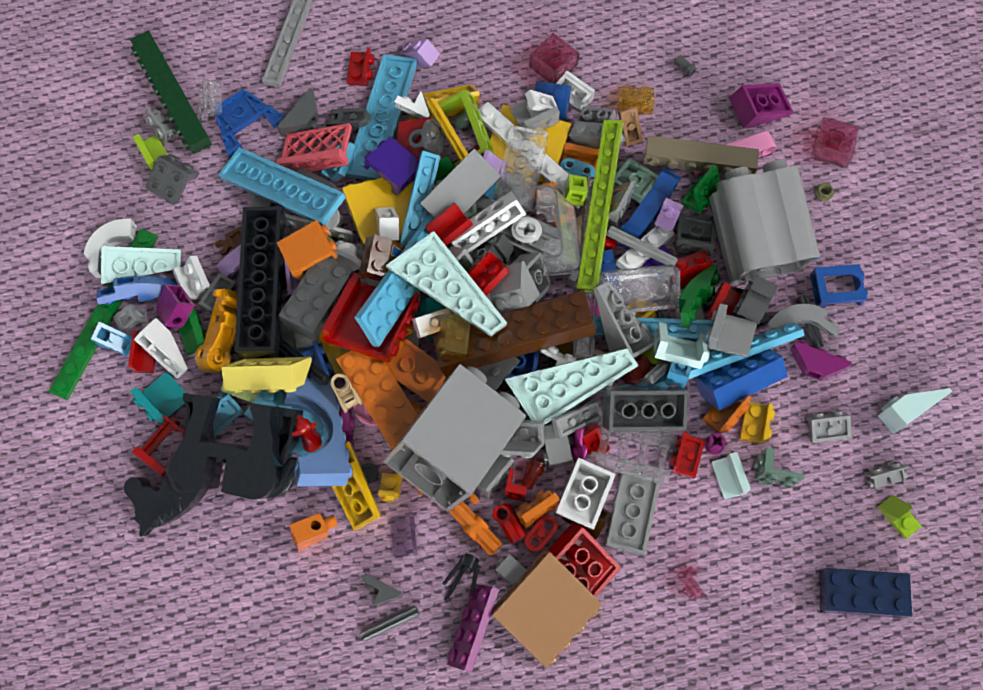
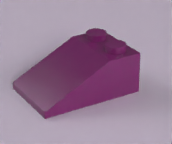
M780 83L742 85L729 97L743 128L756 127L794 114Z

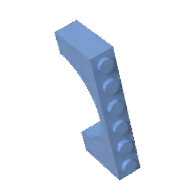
M306 377L304 385L297 387V391L284 392V389H282L284 405L299 407L315 415L324 424L329 436V443L321 451L297 458L294 468L297 487L346 486L349 477L352 476V465H349L348 462L349 450L345 447L346 434L342 432L343 419L342 416H339L340 405L336 401V395L331 387L332 378H330L327 385H321L313 378Z

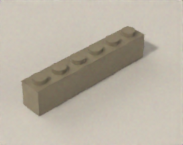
M648 135L644 164L665 166L670 169L681 168L688 171H704L705 173H707L712 165H716L718 173L723 175L735 168L748 167L749 174H755L758 169L759 149Z

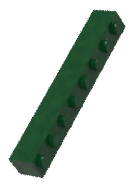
M149 30L131 38L130 41L133 46L130 48L135 57H140L137 61L142 70H147L144 74L149 83L153 82L155 84L152 88L157 96L161 95L162 99H159L164 109L168 108L169 112L166 114L171 123L176 122L177 125L174 128L179 136L183 135L184 139L181 141L186 150L190 149L195 154L211 146L212 143Z

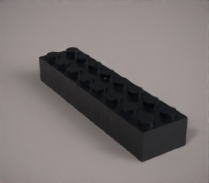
M281 206L243 207L235 353L240 359L279 358L281 322L278 315L281 312L283 255L277 242L284 239L285 214Z

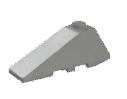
M609 281L594 288L610 352L628 348L632 356L636 357L654 346V339L647 326L636 319V313L633 309L629 310L623 303L624 299Z

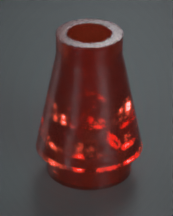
M530 459V462H527L521 485L532 490L544 473L545 465Z

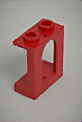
M165 415L162 416L165 419L164 423L142 448L136 446L132 451L133 454L163 477L166 473L167 464L165 466L161 465L150 455L171 432L179 431L184 436L186 433V429L183 430L179 427L181 423L173 416L169 419Z

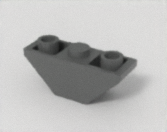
M312 88L304 92L297 104L291 107L287 116L280 120L277 127L281 136L286 137L290 133L311 130L318 122L317 103Z

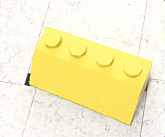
M311 357L250 358L233 362L221 367L224 390H233V393L245 392V390H250V393H257L262 390L272 393L279 391V389H284V392L297 391L296 388L305 383L312 359Z

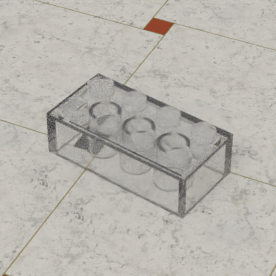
M511 125L499 171L501 177L497 180L494 190L495 202L512 191L523 208L532 209L548 145V132Z
M673 264L600 272L599 286L609 281L624 299L623 303L629 310L633 309L634 312L679 308L680 270Z

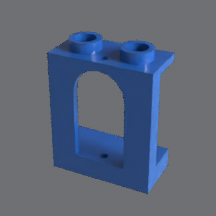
M860 264L816 267L810 274L816 306L825 308L829 304L858 302V306H861L868 298V290L864 287L863 282L864 272L861 271ZM852 275L855 291L827 293L824 277Z

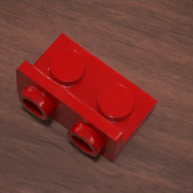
M367 47L366 52L351 51L347 85L368 86L369 80H372L371 65H374L375 56L371 53L370 47Z
M488 251L467 273L484 295L487 296L510 271L491 251Z

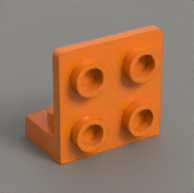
M748 395L743 402L738 401L720 411L712 406L702 418V421L717 433L728 432L737 423L738 418L751 406L749 401L752 397Z

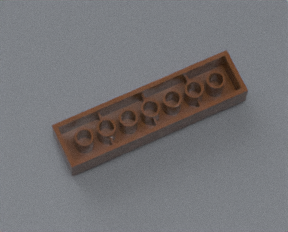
M581 290L501 313L500 315L507 322V325L492 336H489L471 323H466L433 333L439 368L444 376L447 377L451 375L459 364L465 368L468 366L479 368L596 335V330L585 292Z

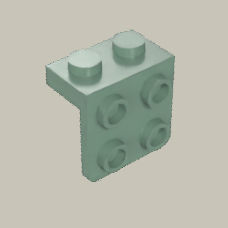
M766 448L753 460L755 480H761L760 483L771 485L775 482L781 483V487L792 488L793 485L805 479V474L773 469L775 449Z

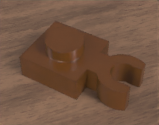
M241 226L225 234L226 240H219L215 243L217 248L224 246L219 251L221 256L228 254L231 248L234 250L241 245Z

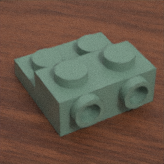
M629 157L625 163L622 162L619 165L617 174H615L613 188L630 180L636 181L631 198L641 204L655 184L658 175Z

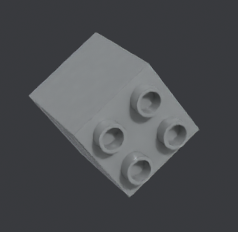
M461 364L438 388L383 461V463L447 512L473 494L527 416L519 410L520 404L515 397L506 392L498 394L486 384L487 378L480 370L471 366L465 368Z

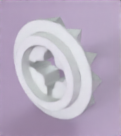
M522 217L512 225V236L515 237L516 241L522 242V244H532L534 241H538L542 234L540 223L531 217ZM529 226V232L525 235L524 231Z

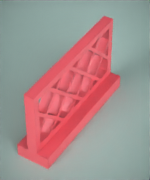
M347 123L287 134L282 157L276 159V163L295 172L300 168L315 171L347 166L349 159L346 156L352 129L351 124ZM341 131H345L339 138L337 137ZM330 133L324 140L321 139L325 134ZM315 136L308 143L305 142L309 137ZM333 138L337 139L330 146L327 145ZM293 139H299L291 146ZM319 140L320 143L313 149L312 146ZM304 143L305 145L297 152L296 149ZM339 144H342L341 149H335ZM324 146L327 148L324 151H320ZM308 149L311 150L308 154H304ZM292 152H295L293 156L288 157Z

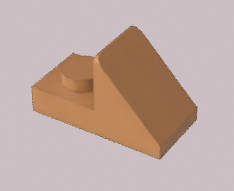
M632 106L619 110L618 115L619 120L623 122L622 133L625 137L624 143L626 147L643 142L637 107Z

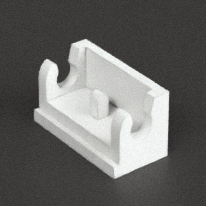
M566 71L556 83L571 86L569 104L579 111L583 107H587L594 99L595 90L569 71Z

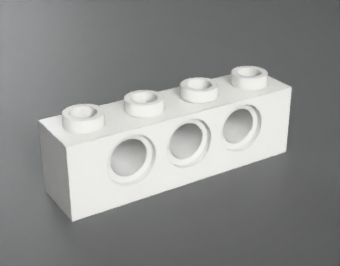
M511 191L470 218L473 225L453 240L452 244L455 247L465 248L469 253L526 215Z

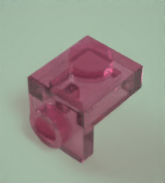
M690 566L682 572L684 577L680 579L685 586L683 588L685 594L689 598L693 597L694 600L705 594L692 577L701 570L699 566L695 569Z

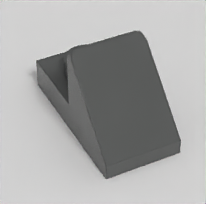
M366 573L361 580L366 584L364 588L374 593L376 590L379 591L372 603L373 607L400 599L403 596L402 592Z

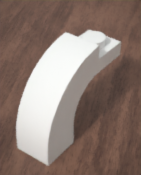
M118 219L108 222L98 228L89 238L85 246L84 256L89 260L88 269L95 278H101L102 246L114 247L118 244L133 242L136 237L137 226L132 219Z

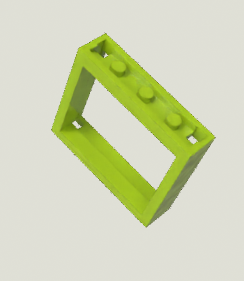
M463 89L439 103L444 114L464 104L480 147L477 152L484 156L485 150H489L495 155L474 96L467 89ZM429 109V110H428V112H429V114H430L429 117H432L433 119H435L434 116H433V114L431 113V111H430V109ZM460 160L455 162L454 165L457 166Z

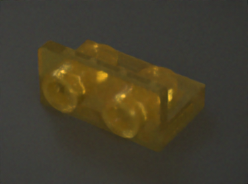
M448 313L446 318L442 319L439 331H442V338L439 337L437 349L440 350L439 356L443 357L446 353L465 357L467 355L470 323L459 315Z

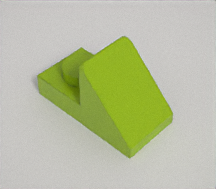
M891 495L877 507L904 539H907L922 527L909 512L913 507L894 495Z

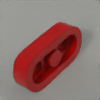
M548 515L539 519L525 537V547L527 550L537 553L545 547L557 531L558 523L556 519ZM544 524H550L551 529L545 530L543 527ZM537 539L539 544L533 546L531 540Z

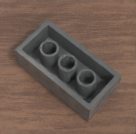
M329 257L310 267L278 315L281 325L315 342L352 276L353 269Z
M604 387L602 427L608 431L687 430L689 391L682 387Z

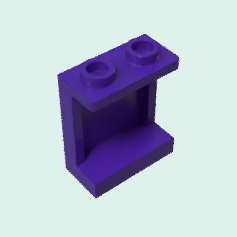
M391 136L386 141L382 140L373 152H368L364 158V168L368 170L371 167L392 185L391 192L396 196L414 181L419 163L415 156Z

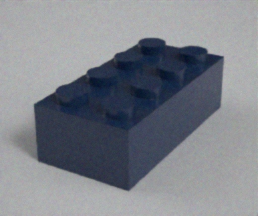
M836 568L819 570L820 612L891 618L912 617L910 574Z

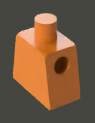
M318 513L289 525L290 534L298 552L327 538L328 530L338 526L334 515L323 519L321 514Z

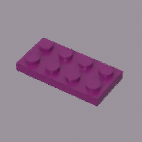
M476 584L474 595L470 596L469 592V601L467 607L462 612V621L455 633L453 648L448 653L447 665L472 673L499 589Z

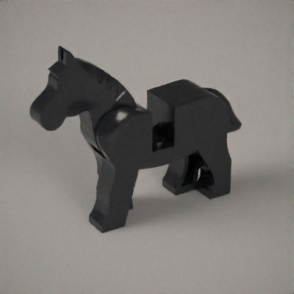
M183 393L182 399L186 406V433L166 466V473L161 488L152 487L149 480L144 477H131L124 484V492L135 507L134 520L140 525L139 536H148L154 528L177 520L193 509L208 490L219 488L223 462L226 465L221 489L222 493L247 499H264L278 497L287 492L296 483L294 468L297 457L291 456L299 442V436L293 437L292 433L296 432V417L298 415L303 417V410L251 403L250 411L254 421V435L249 447L232 443H215L213 422L221 398ZM277 414H278V418H279L278 427H277Z

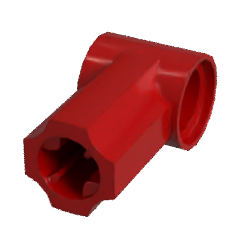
M503 503L494 508L493 518L500 524L510 544L527 535L516 517L515 509L511 504ZM501 508L507 510V518L501 516Z

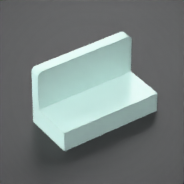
M738 452L730 453L725 458L712 461L711 464L724 499L743 495L751 490Z

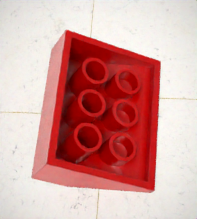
M573 522L548 549L595 597L598 596L621 569L618 563L582 526Z

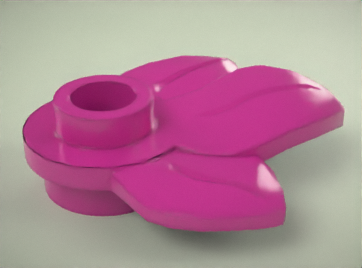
M583 428L573 432L574 447L571 448V454L574 463L578 458L583 460L586 458L588 449L582 442Z

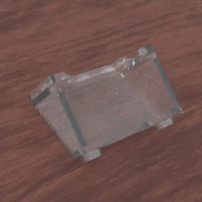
M550 185L537 186L536 214H543L547 222L556 221L558 239L548 240L544 244L543 276L575 273L580 268L581 259L574 205Z

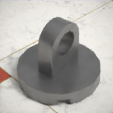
M435 119L425 121L423 129L414 130L409 135V144L418 150L425 149L429 153L441 154L444 149L443 132L440 133L439 129L441 124ZM422 136L421 141L415 144L416 138Z

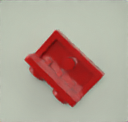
M684 431L681 436H677L675 447H678L676 454H672L670 465L673 466L671 472L695 479L705 440L687 435L688 432Z

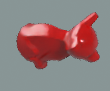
M298 415L296 417L297 422L295 423L296 432H293L292 436L300 435L304 450L315 452L322 444V438L315 428L317 423H311L307 418Z

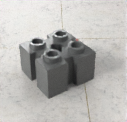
M497 233L469 252V255L477 263L488 251H491L503 262L504 259L508 260L514 247L504 233Z
M756 276L753 282L749 280L732 314L735 315L734 317L754 321L758 325L778 286L759 276Z

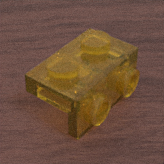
M629 85L618 87L617 111L636 106L638 114H653L654 88L647 86L637 88Z

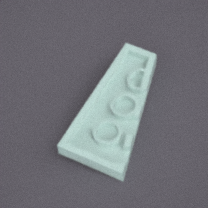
M102 246L101 284L113 282L115 278L145 276L173 270L175 267L181 266V250Z

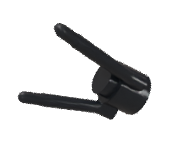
M468 553L461 556L459 562L442 583L446 585L458 569L460 570L444 598L445 601H448L463 574L470 575L471 572L473 573L470 596L474 595L478 572L481 568L478 565L479 559Z

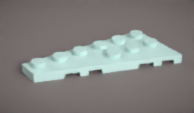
M434 231L386 265V268L489 336L494 335L507 325L504 318Z

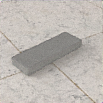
M593 399L552 418L555 437L562 438L575 432L577 429L602 419L599 399Z

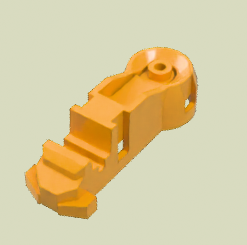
M226 288L213 291L216 301L205 341L195 353L196 365L205 373L222 372L221 367L230 364L231 361L230 349L235 341L237 317L235 311L237 310L238 294Z

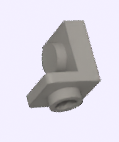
M128 304L113 316L119 331L123 333L128 332L138 323L146 324L149 322L146 311L142 306Z

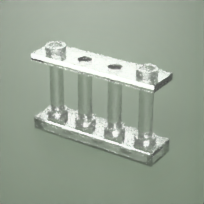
M600 415L597 424L602 434L598 452H591L589 462L606 470L653 481L656 484L667 485L671 476V471L664 470L667 452H673L678 435L664 431H608L602 427L603 416ZM609 436L621 439L617 457L605 455ZM629 441L640 443L637 462L625 460ZM648 446L660 449L657 467L645 465Z

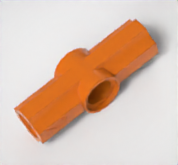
M463 501L449 511L451 516L463 527V531L473 541H476L489 556L493 555L503 545L488 529L489 526L479 515H475Z

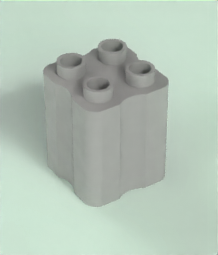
M775 160L762 166L763 172L758 174H749L748 167H739L725 173L726 180L716 183L717 191L711 194L709 201L729 284L753 281L756 276L766 278L802 270L807 264L820 258L798 166L787 167L786 160Z

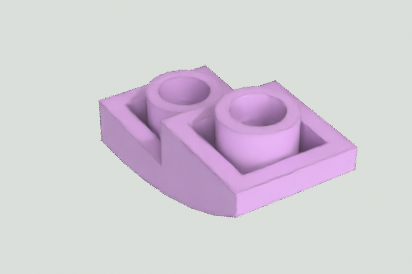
M241 245L227 254L216 266L223 275L230 279L239 270Z

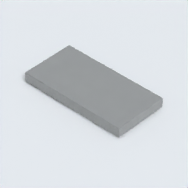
M473 149L420 204L434 218L453 203H456L464 214L501 175Z
M622 468L606 538V547L645 556L662 477Z

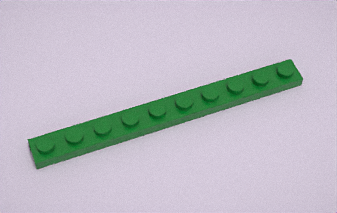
M140 228L130 247L153 248L158 236ZM110 282L107 288L112 287L113 282ZM124 299L116 300L112 304H97L48 391L49 393L68 401L98 347L96 343L90 340L97 323L101 322L109 326Z

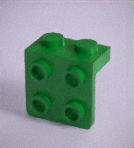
M712 165L704 176L701 175L681 200V204L684 207L701 213L704 208L709 206V197L717 191L716 183L720 182L716 165Z

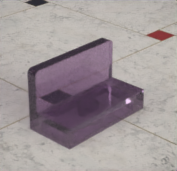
M408 512L405 513V516L391 517L394 557L418 555L414 513Z

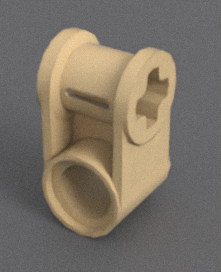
M336 374L332 377L331 387L344 413H347L348 409L357 404H363L356 390L344 374ZM338 378L344 379L346 382L345 387L341 389L334 386L335 380Z

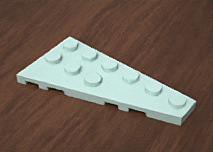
M625 348L509 377L505 381L531 421H544L545 425L552 418L561 415L636 368L638 363L629 349Z

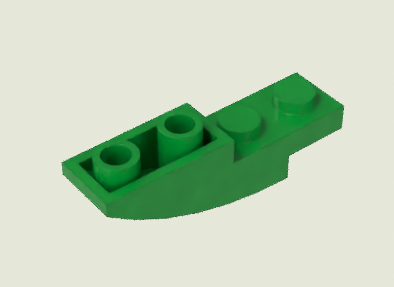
M712 265L699 273L682 291L679 297L682 327L689 328L692 321L696 320L697 309L701 308L702 303L708 304L710 297L714 296L715 285H718L720 281L717 265Z

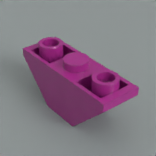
M795 341L790 348L802 374L820 381L847 370L852 363L844 356L832 355L825 349L813 348L808 343L802 341Z

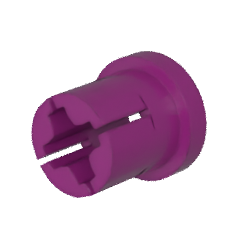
M715 433L705 440L704 447L708 453L717 455L723 451L726 439L722 437V434ZM716 440L719 442V444L713 445V442Z

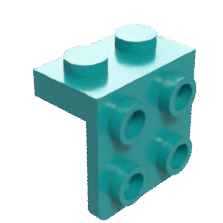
M163 373L143 392L137 387L130 391L134 396L133 402L139 408L143 406L147 410L144 414L152 422L156 420L161 425L165 421L162 418L163 415L170 418L185 405L182 398L183 393L186 392L169 373Z

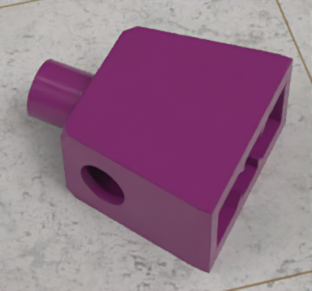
M163 284L156 313L161 319V323L171 332L172 327L182 328L185 325L195 304L182 286Z

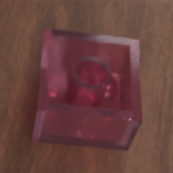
M552 33L530 54L529 67L549 83L556 84L566 71L571 72L578 65L580 53L556 34Z
M823 117L816 131L811 159L847 167L854 156L859 125Z

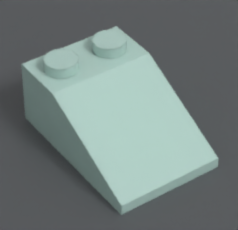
M948 388L907 394L901 399L896 396L880 408L883 412L878 417L892 434H895L950 394L952 390Z

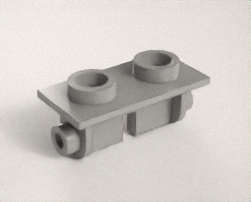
M147 108L145 122L154 130L156 137L165 145L168 138L174 139L176 137V131L170 123H167V119L160 110L154 109L150 111Z
M899 461L888 463L886 467H872L868 472L862 474L869 478L867 481L868 487L877 489L888 485L886 478L889 479L890 484L905 481L908 478V473L904 469H908L909 466Z

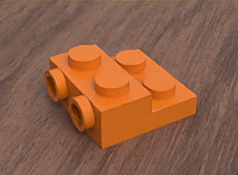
M542 490L534 496V501L529 504L525 502L517 508L516 517L525 529L558 507L560 498L556 493L552 494L550 490L547 492Z

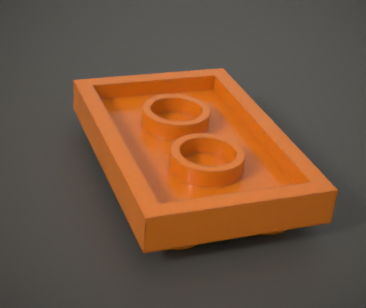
M405 338L403 342L400 341L399 343L400 347L397 356H393L391 362H385V364L397 381L428 402L446 377L439 368L438 361Z

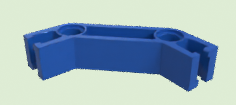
M667 168L661 171L652 189L620 230L641 240L660 213L665 199H670L682 177ZM616 241L619 245L623 246L627 250L630 249V247Z

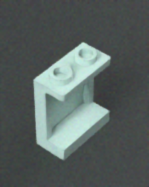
M658 323L653 337L655 358L698 369L702 368L704 362L707 363L709 351H707L708 342L705 340V334L700 333L697 342L668 335L667 324Z

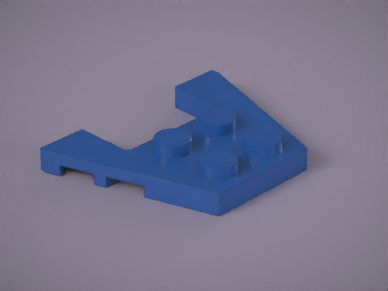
M241 89L213 107L229 157L233 156L239 147L242 148V145L234 136L236 133L265 116L273 128H276L280 120L286 117L285 114L274 110L272 106L261 102L259 98L244 89Z

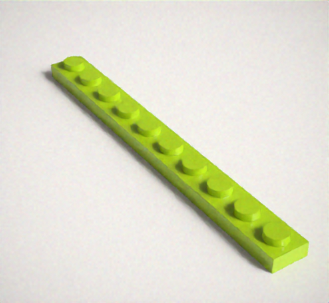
M622 120L603 121L577 283L578 291L595 292L594 288L599 285L623 129Z

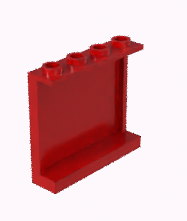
M353 272L322 328V339L324 342L390 363L392 357H396L398 354L400 341L403 342L405 340L406 329L411 327L413 323L414 312L417 313L421 305V302L418 301L419 293H415L413 299H411L381 345L373 347L356 321L355 316L376 287L362 283L361 276Z

